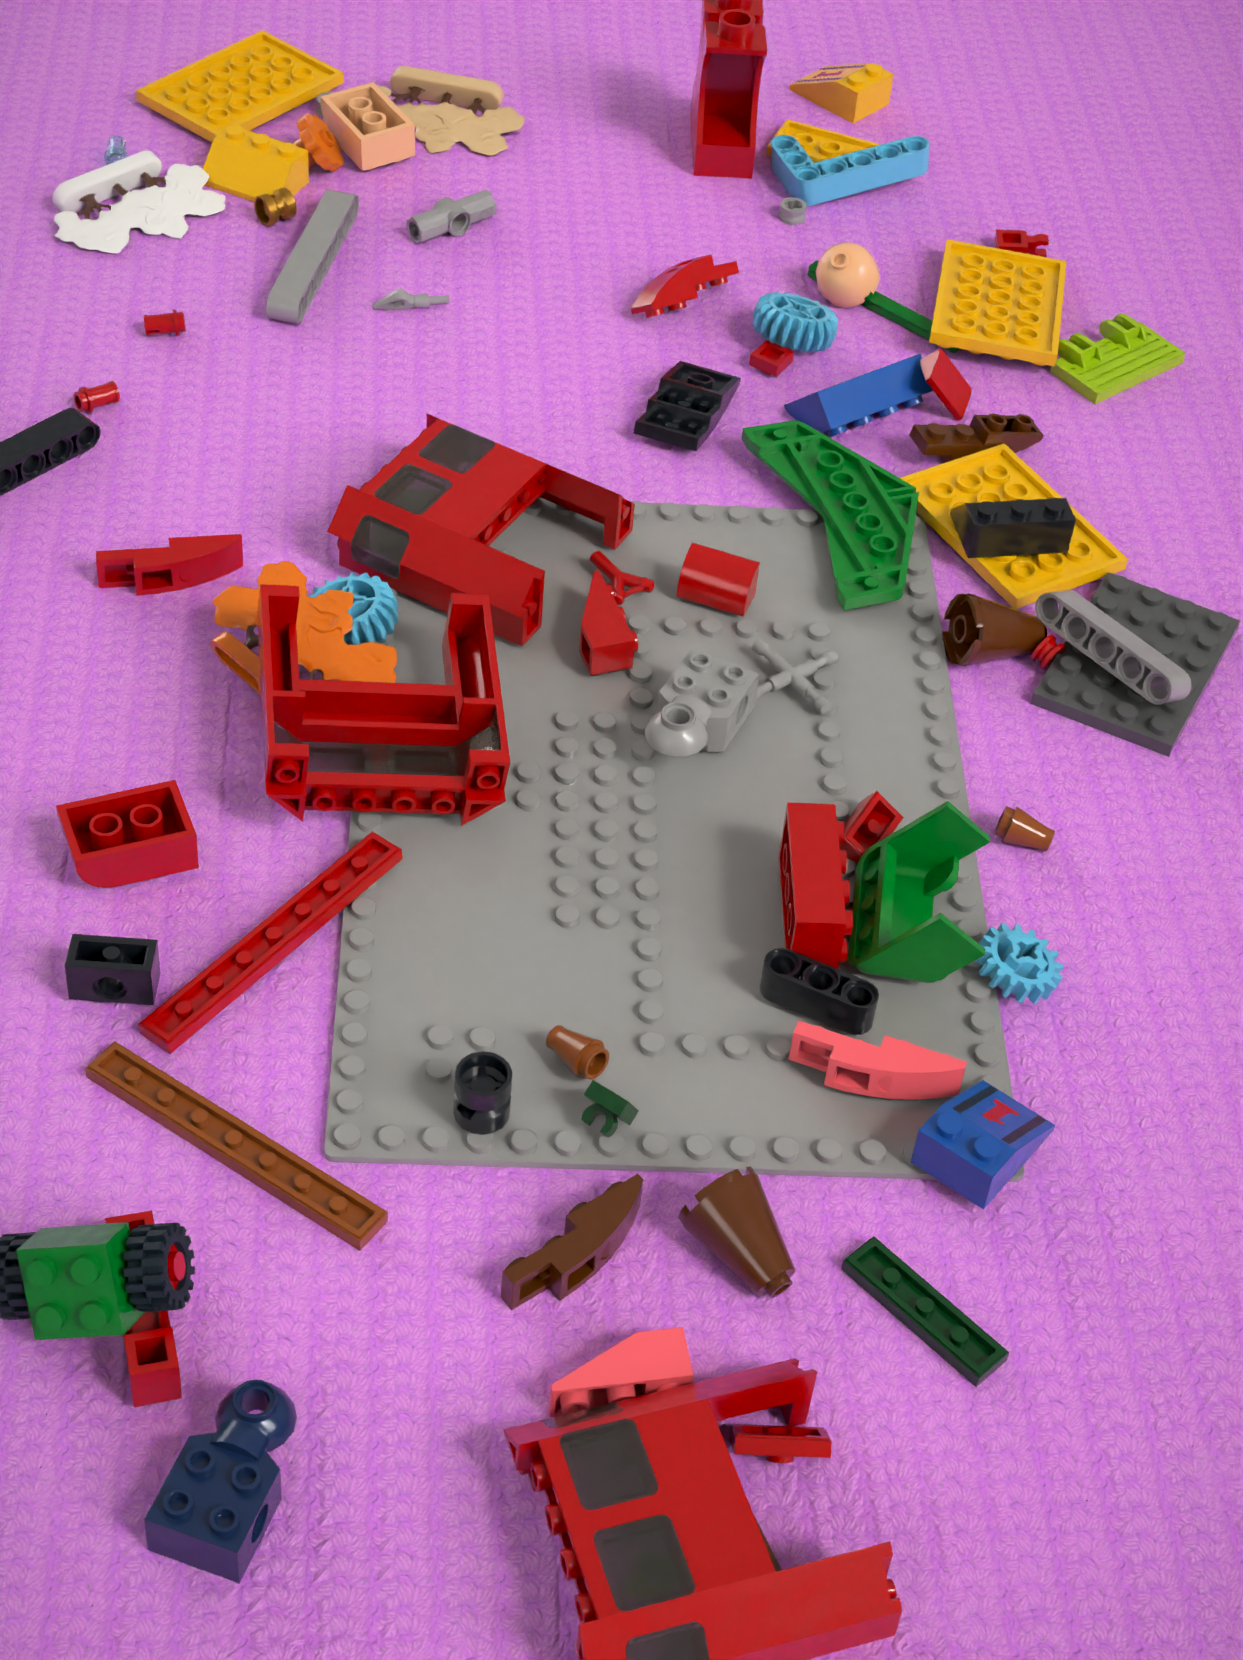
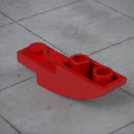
M712 254L680 262L659 274L644 288L632 305L631 313L645 312V316L648 318L664 314L663 307H668V311L686 308V301L698 298L697 291L706 289L705 282H709L710 287L728 283L727 276L738 274L737 261L714 266Z
M242 534L169 538V547L96 551L99 588L135 586L136 596L177 591L213 581L243 567Z

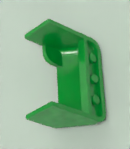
M949 801L872 845L859 859L856 868L852 909L853 927L849 941L848 961L860 972L934 983L943 980L949 974L985 955L984 947L942 913L932 917L934 896L950 890L957 882L959 860L990 843V836Z

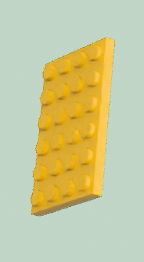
M262 30L137 89L136 98L143 105L212 143L214 138L230 124L241 126L250 131L303 103L311 101L321 93L331 91L333 88L344 83V73Z
M947 239L929 343L936 344L942 348L964 349L974 354L996 355L1005 360L1018 359L1028 361L1037 366H1055L1058 356L1067 261Z
M1005 443L900 478L916 487V492H919L916 512L1014 609L1035 603L1039 596L1044 593L1070 590L1106 576L1107 572L1114 574L1126 568L1128 558L1070 504L1069 506L1076 522L1068 553L967 558L950 516L952 508L965 503H981L984 501L999 502L1019 499L1062 498Z

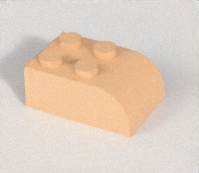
M374 82L320 97L322 114L328 130L335 136L341 149L362 171L374 170L379 166L392 162H401L406 158L415 156L414 123Z

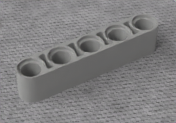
M1061 590L1044 593L1037 599L1035 613L1044 625L1149 702L1155 705H1162L1182 700L1189 695L1191 679L1185 670L1075 591ZM1138 661L1140 662V665H1141V671L1139 670V667H1138ZM1166 681L1169 685V691L1166 688Z

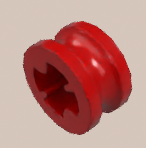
M1053 634L1046 637L1030 656L1033 661L1038 660L1041 662L1040 667L1043 670L1048 669L1057 654H1062L1066 649L1064 644H1057L1055 642L1056 637Z

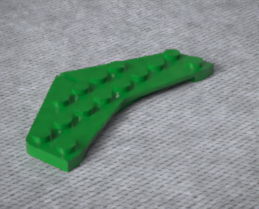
M786 421L743 428L742 441L747 449L823 516L836 596L843 610L899 600L903 596L919 497L916 487L801 421Z

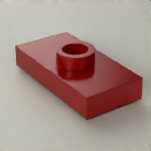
M733 1424L730 1431V1444L734 1454L765 1455V1460L773 1463H791L794 1461V1457L831 1458L832 1441L826 1429L822 1427Z

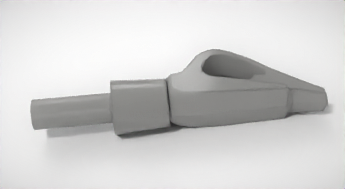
M397 289L373 303V309L405 310L413 307L429 308L431 304H449V295L428 296V293L413 295L407 293L404 289Z

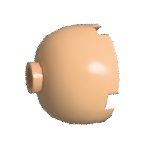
M844 242L832 246L822 255L816 269L817 284L820 292L836 307L850 308L865 302L864 298L871 291L872 294L876 291L880 280L878 265L870 252L855 243Z

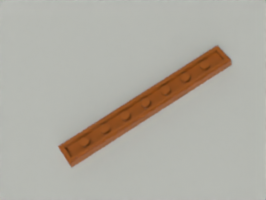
M116 1041L85 1067L88 1079L360 1251L388 1222V1212Z

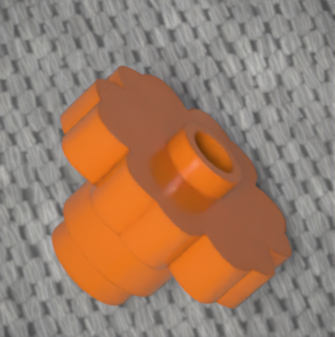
M310 113L299 118L296 125L300 131V138L293 144L308 150L309 168L318 164L325 171L329 169L331 172H334L342 167L344 159L340 154L342 152L341 147L335 136L328 130L326 124L317 115L312 116Z

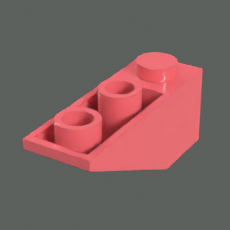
M683 1327L636 1332L553 1383L550 1389L549 1417L565 1416L576 1418L591 1412L614 1411L615 1402L693 1383L694 1375Z

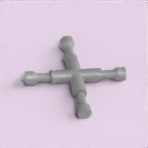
M762 638L757 639L753 643L752 650L758 655L764 656L769 661V665L778 673L766 679L765 683L757 687L756 700L768 691L775 692L791 685L803 697H809L815 703V708L822 714L831 709L832 702L827 697L820 696L815 691V687L805 677L816 673L818 668L824 665L831 666L837 663L839 658L835 650H828L818 659H809L793 667L780 654H774Z

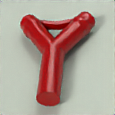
M595 551L590 556V562L611 581L614 600L617 605L623 604L625 598L633 593H651L653 591V580L622 572L600 551ZM624 586L630 587V589L624 592Z

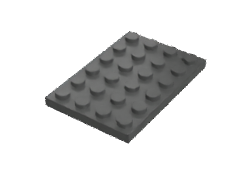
M1107 572L1091 598L1090 603L1185 670L1191 679L1189 695L1179 701L1155 705L1069 642L1065 641V651L1062 654L1058 653L1034 691L1031 704L1169 757L1233 640L1240 620L1229 617L1222 612H1216L1199 606L1189 600H1183L1161 592L1156 588L1128 580L1126 577ZM1138 661V667H1139V670L1141 671V665H1140V662ZM1166 681V688L1169 691V685Z

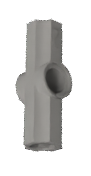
M483 190L456 201L445 197L438 200L433 209L408 219L406 229L415 244H420L447 233L456 237L461 236L467 232L471 224L496 214L497 204L494 202L493 195L488 190Z

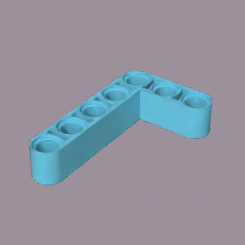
M779 135L771 140V169L791 197L805 201L807 206H813L924 175L929 169V141L921 136H911L814 163L793 136Z

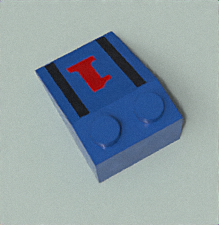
M982 1080L943 1103L918 1130L911 1163L984 1210L1053 1132L1055 1125Z

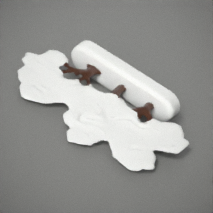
M146 150L61 183L55 189L52 196L53 204L61 211L54 218V221L60 228L55 237L65 242L73 241L79 248L100 250L114 254L119 253L129 243V231L134 227L141 228L146 234L159 235L164 233L168 237L182 239L189 228L184 219L185 214L205 217L222 212L226 206L224 204L225 196L211 190L202 189L210 176L199 165L190 167L185 164H174L170 166L166 176L158 177L162 169L161 161L154 153ZM162 182L166 187H160L157 183ZM142 185H146V188L143 190H132ZM120 194L122 195V200L116 204H100L102 201ZM101 207H107V208H109L110 210H109V211H103V210L101 209ZM94 209H97L99 211L98 219L91 220L89 211L94 212ZM83 214L85 215V219L80 220L78 216Z

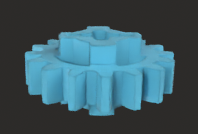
M1001 923L998 929L994 927L989 928L979 942L985 948V955L975 960L976 963L983 965L979 970V974L989 976L992 979L989 983L991 988L997 986L1001 988L1002 996L1005 998L1010 993L1015 994L1018 1003H1022L1028 997L1033 1004H1037L1041 997L1045 1000L1050 997L1063 978L1059 974L1063 969V964L1055 962L1059 955L1057 951H1048L1046 948L1049 942L1047 939L1039 940L1035 937V931L1032 929L1027 934L1022 932L1019 924H1015L1013 929L1010 930L1005 923Z

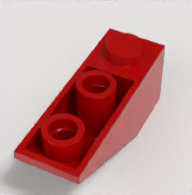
M596 570L593 573L581 622L579 653L590 675L633 668L634 652L638 651L637 635L634 630L629 629L624 609L621 606H617L611 584H606L600 571Z

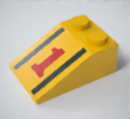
M873 63L824 66L790 84L789 90L854 124L889 105L894 74L883 69L881 65Z

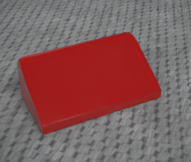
M938 349L921 359L920 365L925 381L955 420L959 421L963 419L972 389L942 349Z
M876 790L857 805L844 823L843 844L839 845L840 850H846L848 859L858 863L863 853L872 845L891 835L904 817Z

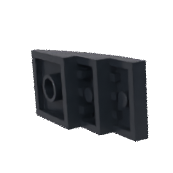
M679 361L661 377L659 389L648 399L646 412L636 420L633 434L697 451L720 421L740 384L741 378Z

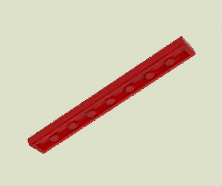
M372 831L138 1024L140 1034L171 1054L403 859L402 849Z

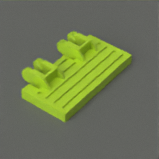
M1120 313L1114 316L1113 320L1106 319L1100 323L1099 330L1104 339L1093 342L1085 335L1075 333L1070 336L1069 341L1066 339L1059 340V359L1056 360L1055 366H1051L1050 372L1092 403L1097 404L1182 364L1185 352L1143 323H1138L1130 316Z

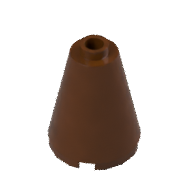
M970 593L957 594L950 601L944 619L950 620L949 630L942 631L945 654L948 660L961 666L1031 654L1047 637V628L1037 616Z
M746 1167V1175L743 1176L736 1169L717 1178L694 1195L699 1203L691 1211H689L686 1205L681 1209L678 1218L684 1228L757 1296L768 1294L770 1298H774L792 1285L793 1282L790 1277L795 1272L794 1265L759 1176L752 1167Z

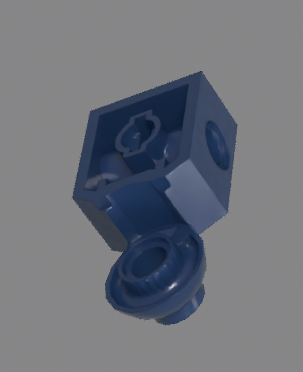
M263 1380L246 1381L230 1390L220 1402L215 1417L217 1429L215 1433L188 1437L144 1519L147 1548L149 1551L240 1584L282 1500L280 1468L268 1452L283 1445L294 1432L297 1420L295 1405L284 1390ZM253 1410H261V1411H263L262 1413H259V1414H250V1413H248V1412L253 1411Z

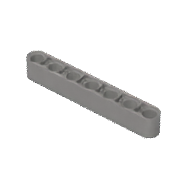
M328 189L325 191L268 295L266 304V316L268 319L296 324L302 322L355 222L359 207L358 195Z

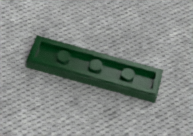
M876 1237L870 1238L843 1260L842 1271L975 1387L980 1385L1007 1361L1009 1352Z

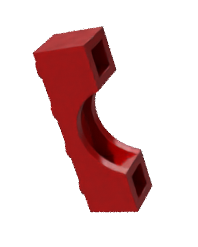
M151 1210L105 1218L106 1224L128 1222L131 1233L134 1228H138V1225L154 1224ZM168 1311L145 1312L122 1335L134 1407L182 1399L179 1363Z

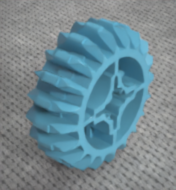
M773 292V294L766 293L759 298L752 316V325L755 327L754 330L761 334V337L769 339L771 343H777L782 347L791 348L792 350L796 349L802 352L810 351L815 353L826 351L827 348L831 347L836 337L839 319L833 311L829 310L827 306L821 305L819 301H813L809 297H801L798 294L792 295L788 292L784 294Z
M352 572L348 577L343 578L338 575L336 580H325V584L322 587H313V594L307 595L308 597H317L328 589L354 593L353 605L348 610V614L353 619V628L344 635V641L347 645H358L365 642H386V635L394 633V625L399 622L398 602L396 596L393 595L392 589L387 582H382L379 576L370 578L367 572L360 576H356Z

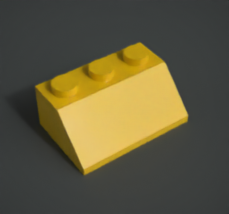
M230 124L212 142L203 166V170L210 176L205 186L252 202L259 195H272L275 190L283 187L290 190L294 196L309 183L308 150L297 147L292 143H285L270 138L268 135L258 134L241 126Z

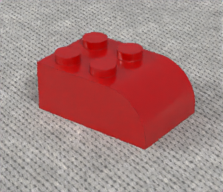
M176 780L56 805L57 815L76 871L84 882L92 886L102 888L118 887L199 868L197 834Z

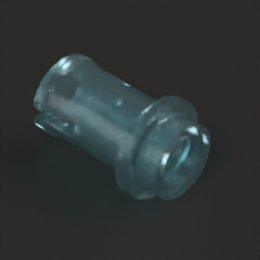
M121 136L110 137L107 141L108 149L104 154V160L107 165L128 157L126 141L123 142Z

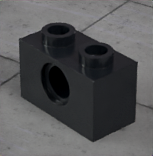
M72 934L65 962L69 999L154 1005L160 978L158 940Z

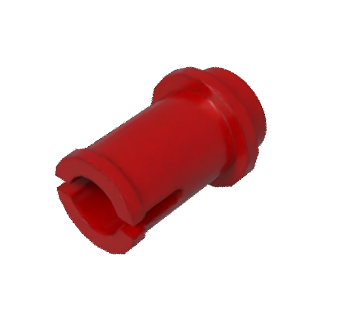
M173 309V313L144 315L146 336L176 333V336H180V332H186L184 313L177 312L176 309Z
M113 381L88 389L83 386L77 392H74V402L80 412L85 411L86 413L93 412V409L96 407L119 402L118 399H120L118 387Z

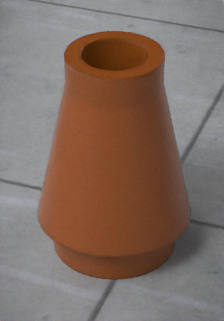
M1008 806L1004 808L994 831V835L1002 838L1001 842L1036 848L1045 852L1048 850L1055 834V830L1046 827L1017 806L1015 809Z
M562 1025L555 1026L547 1035L546 1046L553 1050L578 1078L595 1079L605 1070L609 1062V1052L605 1049L602 1041L568 1030Z

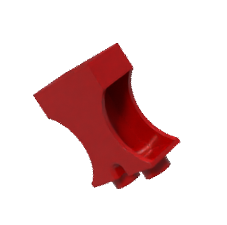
M702 0L699 54L690 112L693 176L752 179L756 149L759 89L763 63L767 56L765 27L762 25L764 15L763 0Z

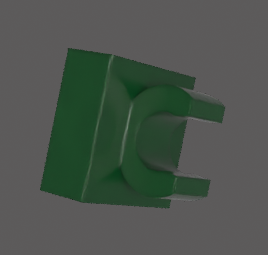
M592 1080L584 1093L594 1104L584 1110L582 1121L591 1126L597 1116L605 1115L606 1122L600 1132L608 1138L617 1130V1118L630 1126L639 1112L629 1101Z

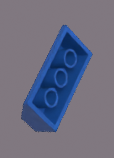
M920 353L785 404L784 407L786 412L796 421H801L821 433L827 432L828 437H832L847 431L845 426L847 423L852 422L855 428L873 421L871 417L873 413L878 412L881 418L897 412L898 408L896 405L902 402L905 408L923 402L922 395L933 390L925 381L920 365V360L922 359Z

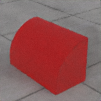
M692 542L682 565L676 596L744 617L756 594L760 562Z

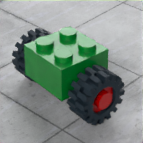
M123 1222L40 1228L37 1232L4 1234L0 1237V1318L7 1320L31 1319L35 1340L124 1335L145 1312L179 1310L185 1307V1302H189L191 1296L188 1290H193L194 1286L191 1275L195 1274V1266H191L194 1251L188 1248L191 1244V1239L189 1236H185L186 1229L184 1226H180V1223L138 1225V1228H134L131 1233L129 1223Z

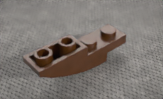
M995 413L974 415L969 426L965 424H914L909 434L923 455H939L944 463L1003 443L1014 453H1017L1040 442L1044 436L1035 425L1034 420L1027 415L1018 414L1010 416Z
M636 1174L624 1182H615L602 1195L590 1202L577 1204L566 1215L563 1236H554L533 1254L526 1258L519 1257L513 1260L502 1271L501 1299L513 1310L548 1288L560 1301L593 1277L611 1259L629 1233L640 1208L643 1178Z

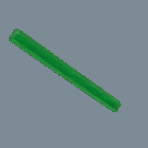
M814 261L808 267L807 275L817 281L816 269L819 261ZM871 291L864 298L865 302L861 305L929 340L932 320L877 291L873 294ZM953 347L944 348L952 353H956L958 350H960L959 348Z

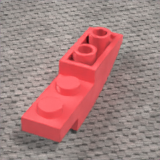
M798 1021L793 1032L788 1059L826 1072L824 1086L869 1097L902 1100L937 1099L958 1095L967 1065L966 1061L954 1058L948 1054H942L887 1035L884 1036L881 1046L878 1047L863 1040L854 1039L802 1021Z

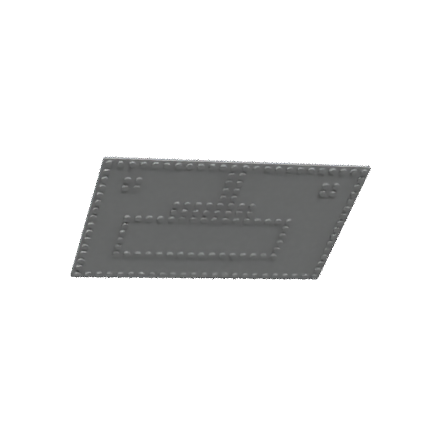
M405 492L393 505L419 515L430 508L444 493ZM537 498L489 545V547L545 570L541 628L523 646L494 634L510 756V767L504 789L506 801L462 826L460 814L441 815L351 811L348 851L373 831L401 848L403 859L343 909L324 1148L326 1160L349 1163L727 1174L736 1169L741 1174H746V1167H752L757 1175L937 1180L912 1164L911 1158L918 1130L943 1103L955 1096L922 1100L886 1099L864 1096L824 1086L826 1072L788 1060L793 1032L798 1021H802L854 1039L863 1040L878 1047L881 1046L885 1035L908 1041L914 1045L942 1054H948L967 1062L959 1094L984 1080L1013 1098L997 988L989 986L992 980L989 976L979 974V970L983 965L973 961L949 974L943 980L934 983L864 974L848 961L850 935H845L844 938L847 939V959L845 963H839L838 969L874 984L879 993L872 1028L862 1035L848 1034L765 999L760 992L766 954L777 948H785L778 856L787 802L835 804L837 821L845 823L857 805L877 790L904 817L894 832L946 801H949L971 820L925 520L920 515L915 516L903 596L893 602L843 610L836 596L823 516L816 510L631 501L635 504L633 530L614 550L603 545L604 524L543 498ZM376 519L374 521L371 568L392 578H399V564L409 543V533ZM692 542L760 562L756 594L744 617L676 596L682 565ZM595 551H600L622 572L653 580L654 589L651 593H633L625 598L623 604L617 605L624 609L626 623L630 630L635 631L638 638V651L634 652L633 668L590 675L579 653L580 630L593 573L599 570L590 562V556ZM600 571L606 584H611V581ZM624 586V592L630 589V587ZM392 589L393 595L396 596L398 602L399 622L394 625V633L386 635V642L376 643L391 646L397 650V664L394 668L397 676L395 683L446 685L441 646L448 613ZM759 638H762L769 645V649L774 654H780L793 667L809 659H818L824 652L831 649L835 650L838 654L839 660L837 663L831 666L824 665L818 668L816 673L805 677L815 687V691L820 696H825L832 702L831 709L824 714L815 708V703L809 697H803L794 687L788 685L775 692L768 691L755 701V707L725 751L707 752L701 749L698 753L690 756L673 757L656 751L646 741L645 729L649 720L657 714L659 691L691 648L759 673L758 686L765 683L766 679L778 674L769 665V661L764 656L758 655L752 650L753 643ZM498 730L476 743L471 750H501ZM356 753L354 773H369L368 757L365 754ZM391 754L386 757L387 774L456 776L454 760L448 756ZM976 851L959 860L958 879L955 885L950 890L934 896L932 917L942 913L979 943L988 929ZM848 858L845 875L842 874V879L849 880L850 883L848 905L845 904V910H852L858 863ZM557 1025H562L568 1030L602 1041L605 1049L609 1052V1062L602 1074L591 1080L588 1078H578L559 1056L546 1046V1038L550 1030ZM481 1051L495 1053L503 1057L510 1064L513 1073L509 1120L502 1129L485 1135L473 1134L462 1129L456 1122L453 1113L456 1066L462 1058L471 1053ZM592 1080L626 1099L639 1110L630 1126L617 1118V1130L609 1138L600 1132L606 1122L605 1115L597 1116L591 1126L582 1121L584 1110L594 1104L584 1095ZM1024 1165L1009 1182H1019L1022 1180Z

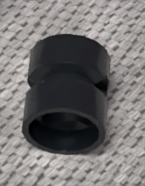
M481 1051L467 1055L457 1064L453 1113L456 1122L462 1129L473 1134L485 1135L495 1133L508 1122L513 1073L510 1064L503 1057L495 1053Z

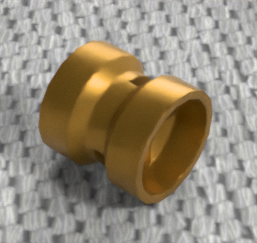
M285 187L275 190L272 195H259L254 200L256 215L264 226L276 224L280 218L287 220L296 216L297 206L290 190Z

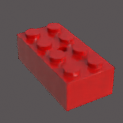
M787 802L778 856L785 949L795 951L838 969L839 963H845L847 959V939L844 936L851 935L853 927L852 910H845V904L848 905L850 883L849 880L842 879V874L845 875L847 853L846 850H840L839 845L843 844L844 823L843 821H837L835 804Z

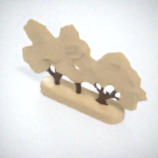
M400 66L394 70L390 79L391 88L398 95H395L391 89L385 86H378L387 97H396L391 100L394 104L402 98L403 100L410 98L407 104L397 107L414 123L416 128L415 137L419 141L426 143L425 147L430 154L450 150L451 146L461 141L471 151L488 156L496 155L499 151L508 148L506 139L501 136V133L520 130L526 119L524 116H519L518 112L512 107L499 108L504 97L503 90L498 84L488 80ZM420 100L436 102L440 104L427 105L422 103ZM413 101H417L418 105H413ZM477 110L482 112L481 116H476Z

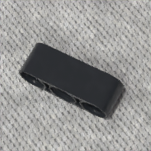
M777 948L769 951L765 956L760 983V992L765 999L848 1034L862 1035L872 1028L879 998L878 989L874 984L789 949Z

